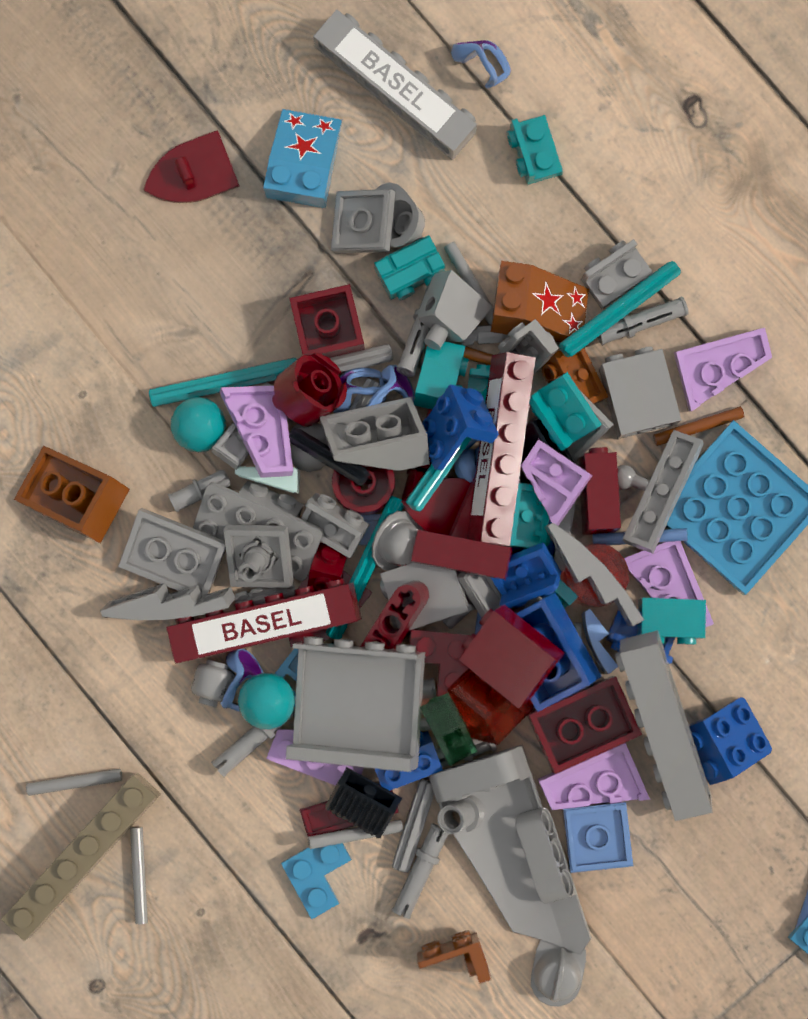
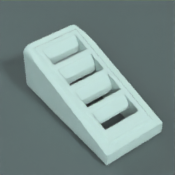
M239 466L237 470L235 469V474L239 477L299 494L300 470L298 468H293L292 476L260 478L256 467Z

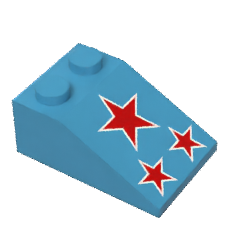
M282 109L269 156L263 187L266 198L326 209L342 119Z

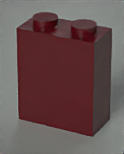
M607 447L590 448L589 452L584 454L578 461L579 467L592 475L580 493L582 534L615 533L621 528L617 452H608Z
M503 605L495 610L490 608L479 622L482 628L477 635L473 633L462 646L465 652L459 660L519 709L531 700L565 652L506 605Z

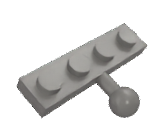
M673 430L650 480L636 475L634 469L628 465L617 467L619 489L624 490L634 487L645 491L623 537L625 544L652 554L654 553L704 445L702 439Z

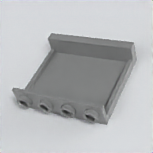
M304 637V641L294 643L293 649H299L293 744L288 745L286 748V759L411 772L418 768L425 652L415 651L416 646L403 644L396 645V650L384 649V643L365 642V647L353 646L354 641L347 639H334V644L323 643V638Z

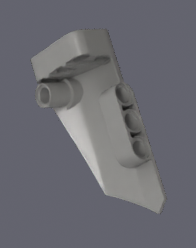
M523 745L489 754L430 775L429 779L441 809L437 817L440 828L448 834H454L511 930L515 933L555 944L581 955L591 940V934L553 818L549 810L542 806ZM453 810L459 814L460 823L454 820Z

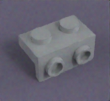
M536 319L526 326L523 322L517 325L508 333L509 337L498 345L499 353L510 352L536 357L534 374L559 349L553 336L545 331Z
M315 493L305 505L307 508L301 519L323 529L321 542L351 558L370 524L363 521V517L352 510L346 511L336 505V501L330 496Z

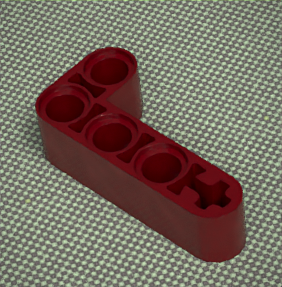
M412 580L399 586L362 642L361 647H365V642L377 641L384 643V649L396 650V645L402 643L429 599L427 586L418 580ZM412 591L414 593L412 596V599L414 601L408 604L406 607H402V605L406 604L410 598V594L408 592ZM391 615L396 616L399 619V629H395L391 626Z

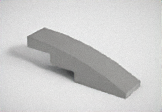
M555 523L544 527L574 582H580L587 578L601 604H607L614 600L628 626H634L644 620L624 588L605 565L583 544Z
M162 583L109 601L100 612L102 617L169 620L198 616L228 608L234 601L235 596L231 587L202 596L198 585L170 594L166 584Z

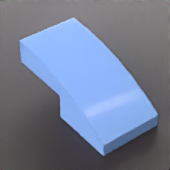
M587 609L582 613V623L587 643L604 674H610L618 665L599 642L609 633L591 609Z

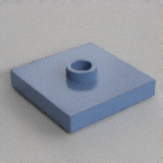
M626 802L563 809L570 873L633 866Z

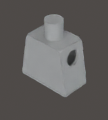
M452 270L434 274L418 314L419 320L430 329L424 339V343L434 350H440L445 341L456 343L467 339L492 308L489 302Z

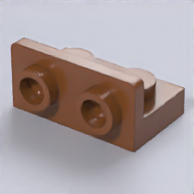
M585 348L571 357H565L561 350L557 351L541 368L543 377L548 383L568 372L578 389L593 404L608 398V394Z

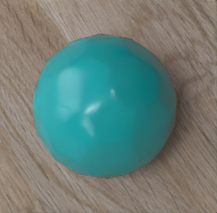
M195 397L185 400L175 409L171 417L170 428L174 439L181 447L190 452L201 453L211 450L225 433L226 419L223 411L217 404L207 398Z
M261 673L252 676L244 683L238 698L239 712L244 720L251 726L262 730L282 726L291 716L295 704L294 691L283 677L273 673Z

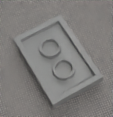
M141 508L137 513L118 567L157 583H165L167 587L177 591L198 585L202 596L210 594L226 550L225 541Z

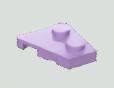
M539 439L521 464L537 497L547 511L549 519L552 523L559 526L592 475Z

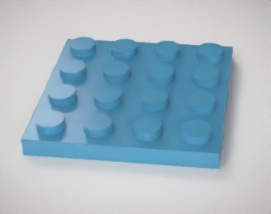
M733 420L695 462L666 527L668 529L687 528L688 541L683 542L742 595H746L808 525V485Z

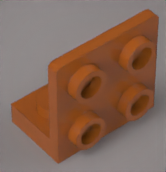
M466 930L451 936L452 941L441 945L439 940L421 946L422 951L417 953L419 969L464 954L470 977L476 975L479 984L492 980L477 932L470 934V931Z

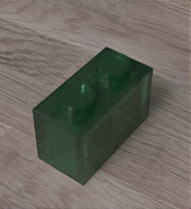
M449 693L434 697L427 704L420 707L449 766L477 752L469 731Z

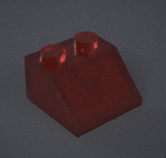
M471 669L466 670L447 689L471 738L498 745L535 708L530 700L518 709Z

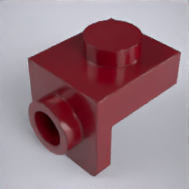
M320 543L310 568L307 587L313 585L314 591L326 589L325 582L341 579L347 557L328 545Z

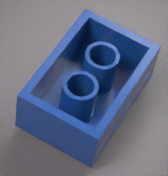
M556 593L516 613L565 652L531 698L537 712L591 685L602 677Z

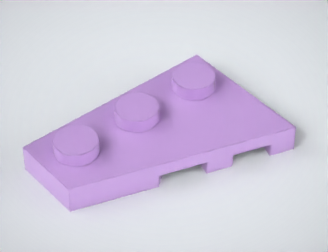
M765 328L674 352L688 410L693 411L702 403L772 358Z
M274 386L221 387L220 395L260 478L292 476L293 463L287 416L273 404Z
M681 541L664 542L657 545L653 554L641 551L620 560L651 598L704 600ZM706 605V627L714 623Z

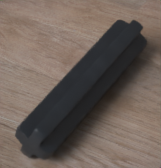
M294 428L289 435L292 445L359 486L364 485L369 478V471L361 465L334 461L328 445L300 428Z

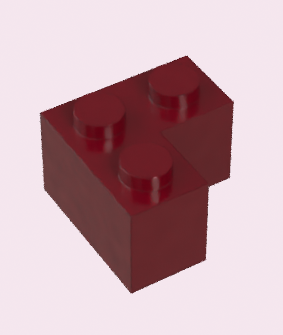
M411 630L410 645L416 646L415 651L425 652L424 663L439 664L436 696L469 699L471 669L459 659L465 652L462 646L470 635Z

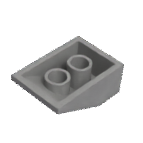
M411 397L320 417V422L334 461L397 471L429 464L427 433Z

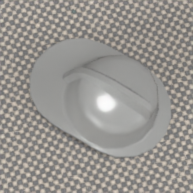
M391 182L381 184L376 188L392 189L396 192L390 246L400 247L422 239L425 217L408 193L400 185Z
M540 940L536 949L531 974V987L534 995L542 1003L549 1006H563L577 997L586 964V949H584L581 955H578L563 947Z

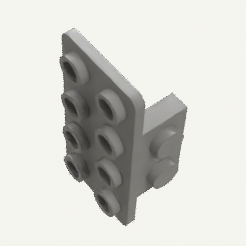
M248 480L239 493L217 483H210L206 487L193 526L196 530L224 541L223 530L226 525L288 526L293 578L299 581L306 579L323 536V529L298 518L304 504L296 501L290 495L276 493L269 490L264 484ZM255 538V539H254V540H258V541H259V544L262 543L259 538Z

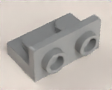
M634 239L627 244L624 240L619 242L609 250L610 256L602 261L598 257L584 267L586 272L583 274L581 281L589 289V292L601 309L653 274L650 267L637 251L636 247L638 244Z

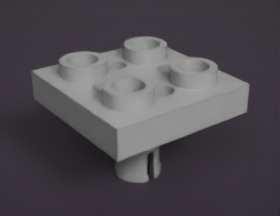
M226 525L223 531L231 587H292L294 579L288 526ZM259 538L262 543L259 544V541L254 539Z

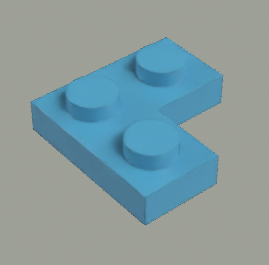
M343 843L315 849L308 847L281 862L311 920L340 903L325 875L352 860Z

